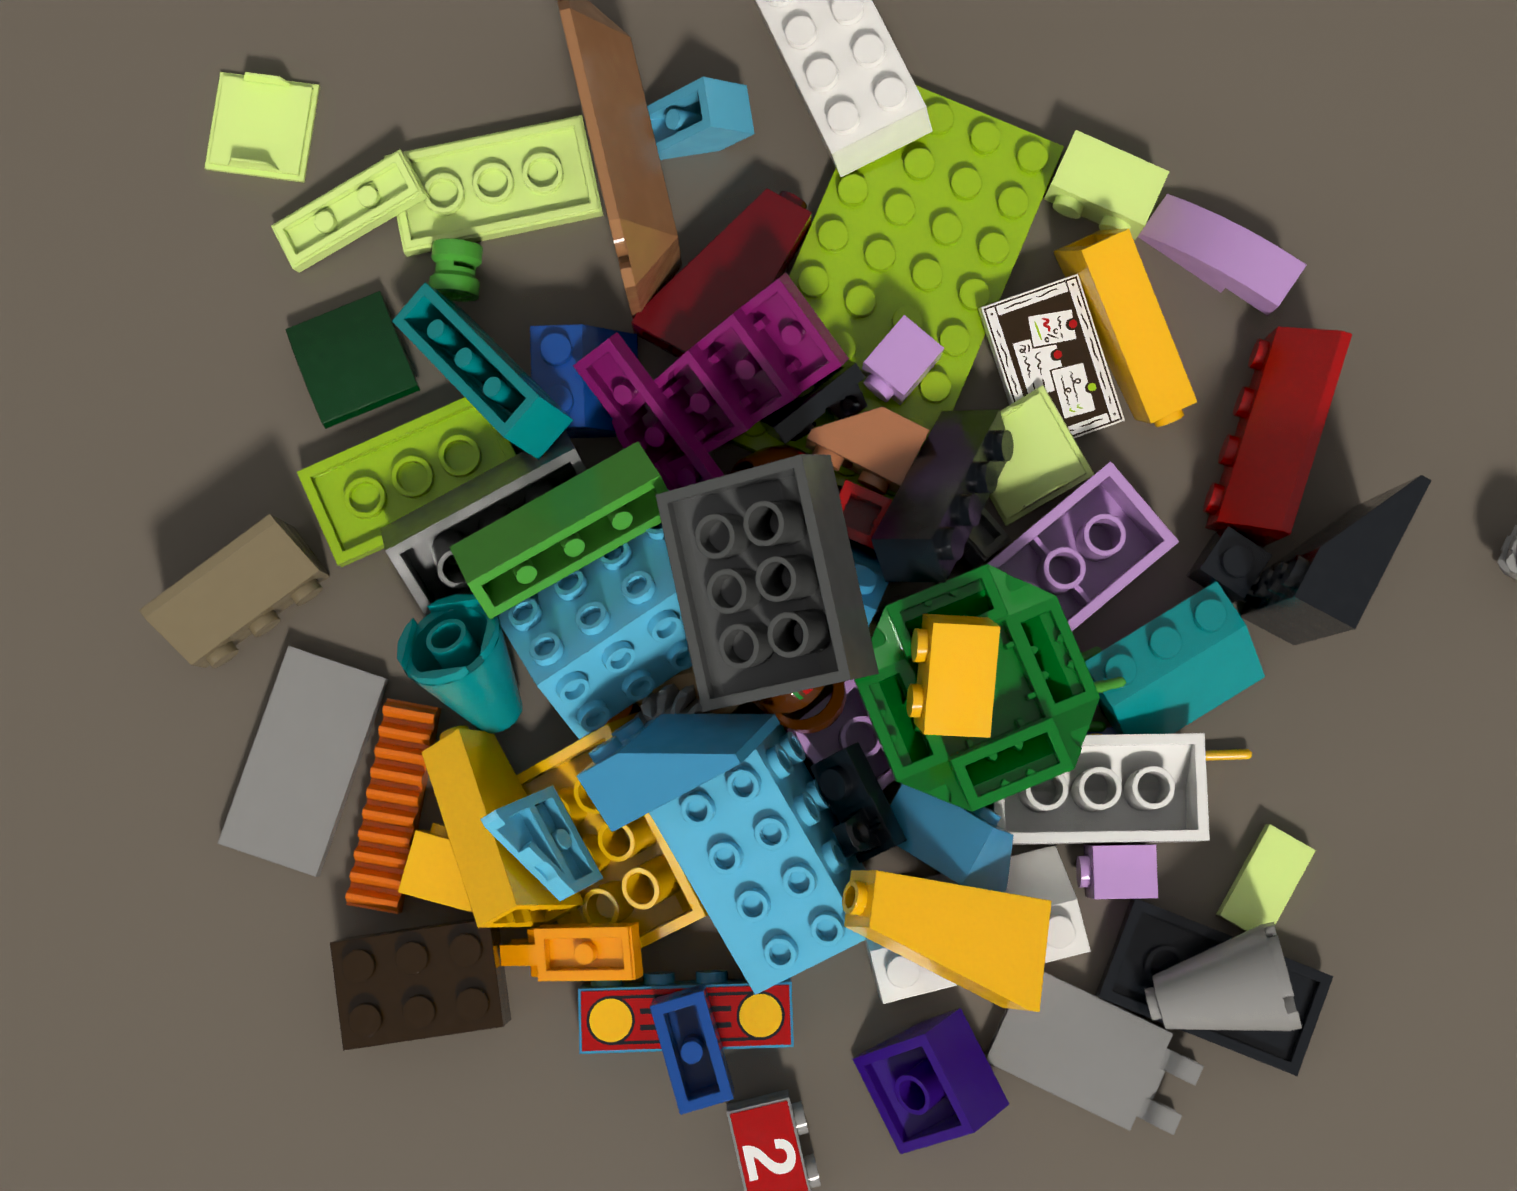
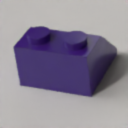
M961 1008L924 1020L853 1058L900 1154L975 1133L1009 1105Z

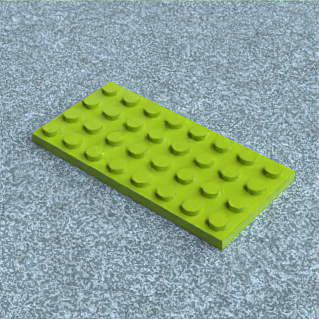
M916 85L927 107L933 132L843 177H840L835 168L789 277L848 356V360L855 362L860 370H862L863 362L903 315L944 347L940 360L901 405L892 398L888 402H884L876 397L864 385L863 382L866 380V377L858 383L867 403V407L858 414L883 406L930 430L927 435L928 437L941 412L954 410L986 334L978 308L1000 300L1064 146ZM825 409L826 412L815 420L816 426L814 428L837 420ZM760 421L755 423L748 431L728 441L753 453L765 447L784 445L783 442L769 435ZM809 434L797 441L786 443V445L800 448L808 454L813 453L812 450L805 447ZM842 465L839 471H834L839 489H842L845 480L864 487L857 481L860 476L859 474ZM888 489L883 496L893 500L896 493Z

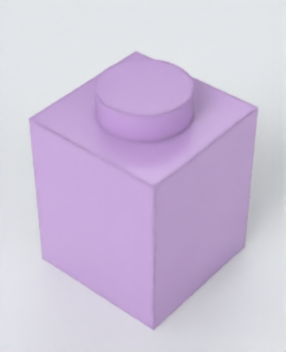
M903 315L863 362L861 371L866 377L863 383L882 401L888 402L892 398L901 405L940 360L944 347Z
M1084 844V856H1077L1076 860L1078 887H1085L1086 897L1092 899L1158 898L1156 844Z

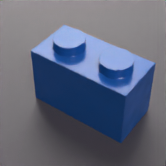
M705 984L653 998L650 1009L680 1115L733 1100L734 1085Z

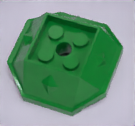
M986 564L949 579L946 583H939L884 607L871 638L879 674L854 679V683L896 782L973 812L1075 769L1100 696L1056 595ZM923 614L989 617L1000 626L990 738L924 735L914 724V717H908V687L910 684H917L919 662L912 661V635L915 628H922Z

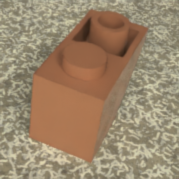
M882 406L811 429L807 436L805 447L812 450V454L831 455L834 471H839L842 465L860 475L857 481L861 485L876 493L885 495L888 489L897 493L930 430Z

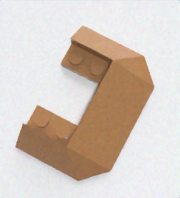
M557 0L631 315L634 318L636 313L642 312L645 305L674 278L682 265L676 225L632 40L627 33L589 0Z

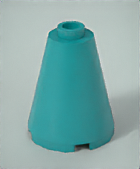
M455 594L436 600L427 607L431 613L419 623L412 618L405 626L398 640L397 659L403 667L405 674L480 731L498 733L506 730L519 718L523 704L498 615L489 619L474 594Z

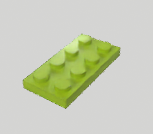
M464 397L297 471V474L337 565L344 567L384 549L381 528L517 454L512 443L505 439Z

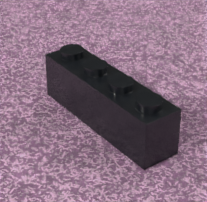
M1000 409L941 412L871 538L885 582L946 583L956 561L960 560L963 555L964 545L973 527L977 526L980 522L981 512L990 494L996 490L998 478L1006 462L1010 461L1013 455V437L1009 430H1005Z

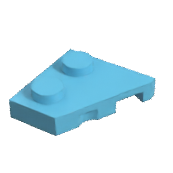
M553 785L498 808L480 819L484 827L559 901L603 879Z

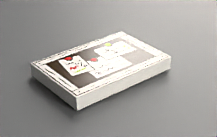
M1078 274L978 308L1009 405L1044 385L1074 438L1125 421Z

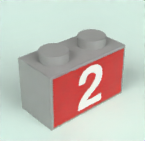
M786 1089L727 1104L726 1113L744 1191H812L811 1188L821 1186L814 1154L804 1156L799 1135L809 1133L802 1101L791 1103L789 1090Z

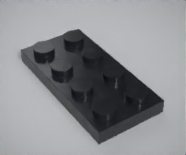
M1131 899L1095 995L1151 1018L1145 988L1154 987L1152 976L1233 938V936L1140 899ZM1284 957L1294 993L1295 1006L1302 1025L1301 1029L1291 1031L1179 1030L1298 1076L1333 976Z

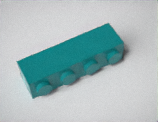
M425 282L392 320L406 337L505 439L539 460L573 421L461 307Z

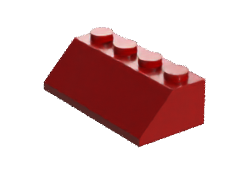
M1278 326L1264 340L1259 338L1256 341L1248 362V368L1254 369V374L1250 386L1242 387L1233 410V415L1240 417L1234 436L1228 434L1225 438L1219 454L1218 463L1225 465L1219 484L1213 482L1205 498L1203 512L1209 513L1205 528L1218 532L1229 526L1262 547L1291 534L1352 338L1351 333L1341 330Z

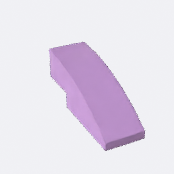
M1166 194L1138 236V238L1220 293L1226 288L1266 316H1269L1279 307L1307 266L1299 259L1254 232L1221 215L1170 194Z

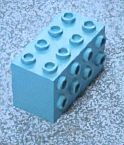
M662 523L647 529L645 533L498 615L499 624H501L503 631L535 684L579 740L593 730L604 726L609 719L636 701L647 697L655 688L682 670L692 666Z
M781 724L740 765L649 812L755 995L867 939L844 927L846 913L842 906V896L846 884L850 881L851 870L866 869L862 862H858L856 856L845 858L835 833L832 832V828L839 822L835 815H833L816 779H813L803 762L805 760V752L800 741L792 732L787 733Z

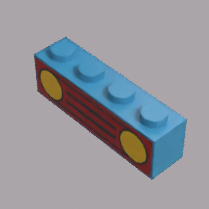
M727 970L696 971V980L675 981V972L660 971L643 973V982H622V980L591 981V983L582 984L578 988L579 1054L662 1051L650 1009L653 998L701 984L706 986L723 1049L794 1047L791 977L756 995L745 978L728 979Z

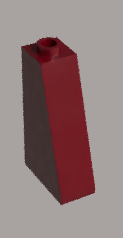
M768 188L764 190L645 305L642 312L636 313L631 322L634 334L680 358L731 314L785 273L811 226L812 212L806 210L807 204L796 195L787 191H781L780 194H777Z

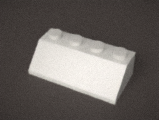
M1205 733L1086 735L1075 769L987 805V808L1001 816L997 825L1014 835L1012 845L1209 841Z
M1056 845L1012 855L1005 893L1052 901L1045 963L1091 952L1078 900ZM942 873L924 878L958 884ZM868 938L865 940L878 995L883 1004L957 986V984Z

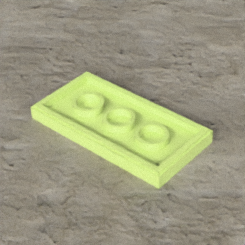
M582 115L404 151L428 195L426 199L396 216L403 252L406 257L432 252V243L437 239H462L476 243L604 216Z

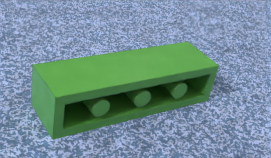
M637 441L449 548L467 585L488 618L492 619L645 533L647 529L661 524L655 495L667 492L668 489L659 472Z

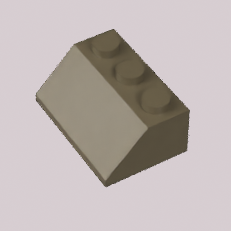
M268 514L139 609V611L191 665L207 668L210 665L215 669L236 656L239 652L236 645L253 634L254 637H259L273 629L281 621L278 614L294 602L297 606H301L315 598L323 590L320 583L330 577V575L295 527L272 514Z

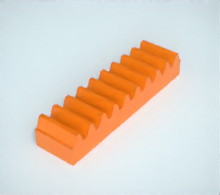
M387 698L383 705V721L378 728L379 741L374 748L375 761L370 768L371 781L366 789L367 802L362 809L363 822L357 834L359 842L354 850L353 857L355 863L349 875L351 883L345 895L346 905L393 914L402 913L405 894L399 893L398 889L415 830H418L429 776L421 752L435 744L442 708Z

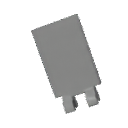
M1046 972L1043 975L1040 1012L1006 1008L985 1053L989 1064L1129 1131L1136 1117H1139L1174 1135L1182 1115L1176 1112L1175 1109L1153 1099L1166 1071L1196 1086L1204 1068L1197 1061L1167 1048L1173 1036L1172 1032Z

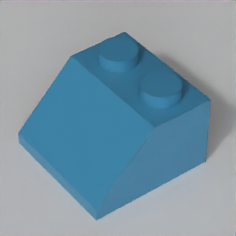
M902 784L890 805L907 841L897 846L959 885L1005 893L1008 884L1014 835L997 825L1001 816L987 807L969 812Z

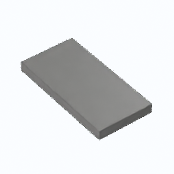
M288 646L217 844L315 877L320 876L389 679Z

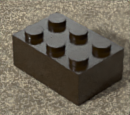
M474 918L352 936L330 942L343 1051L504 1027L511 1020L505 967L501 966L499 945H501L499 927L478 928Z

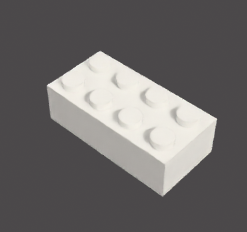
M754 0L840 177L933 132L927 107L872 0Z

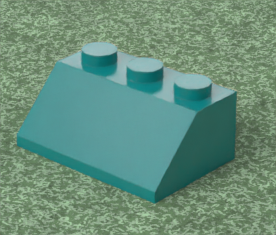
M1217 581L1085 661L1093 682L1116 677H1124L1126 680V684L1123 687L1099 693L1098 706L1117 734H1174L1265 677L1247 625Z

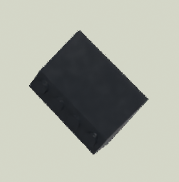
M1420 475L1353 507L1262 572L1261 576L1259 575L1245 598L1241 599V601L1246 603L1240 614L1241 618L1292 645L1356 629L1432 480Z

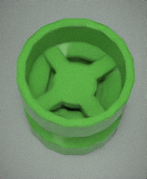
M444 238L433 241L431 259L436 264L435 273L429 277V285L451 301L470 302L478 300L480 281L475 276L476 268L482 264L483 247L475 242L462 239Z

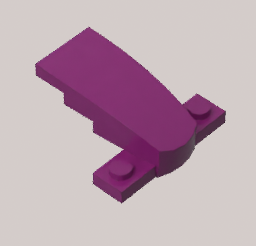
M784 273L692 346L655 380L651 378L618 332L575 363L573 367L613 418L612 424L623 448L625 449L638 441L659 472L667 489L671 491L724 476L723 472L708 454L710 451L748 431L755 423L796 399L804 390L841 367L849 358L788 274Z

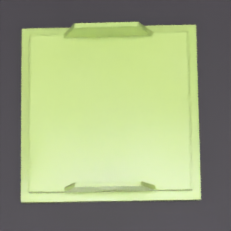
M220 72L205 170L305 183L320 85L287 81L280 76L245 72L244 75Z
M1044 385L1000 411L1005 430H1009L1012 434L1014 449L1011 460L1006 462L998 478L996 490L989 497L1006 526L1094 475L1093 470Z

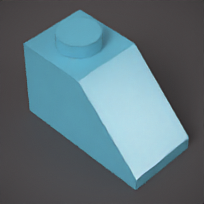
M703 76L647 106L660 160L721 151L755 134L747 85Z

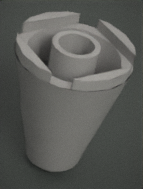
M1274 922L1254 927L1153 975L1154 987L1145 988L1152 1021L1162 1019L1165 1029L1291 1031L1302 1028Z

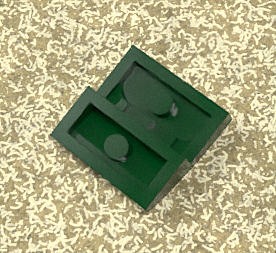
M380 291L285 329L302 377L325 429L420 391L408 354L400 341L396 327L392 322L393 319L388 305Z

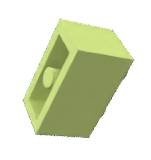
M1075 130L1044 200L1053 203V209L1066 217L1078 219L1082 216L1098 223L1100 230L1129 229L1132 238L1136 240L1148 221L1170 171Z

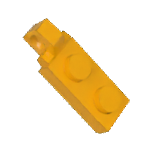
M639 922L543 924L527 929L528 938L512 939L508 944L499 945L501 966H530L531 977H538V981L636 980L643 976Z

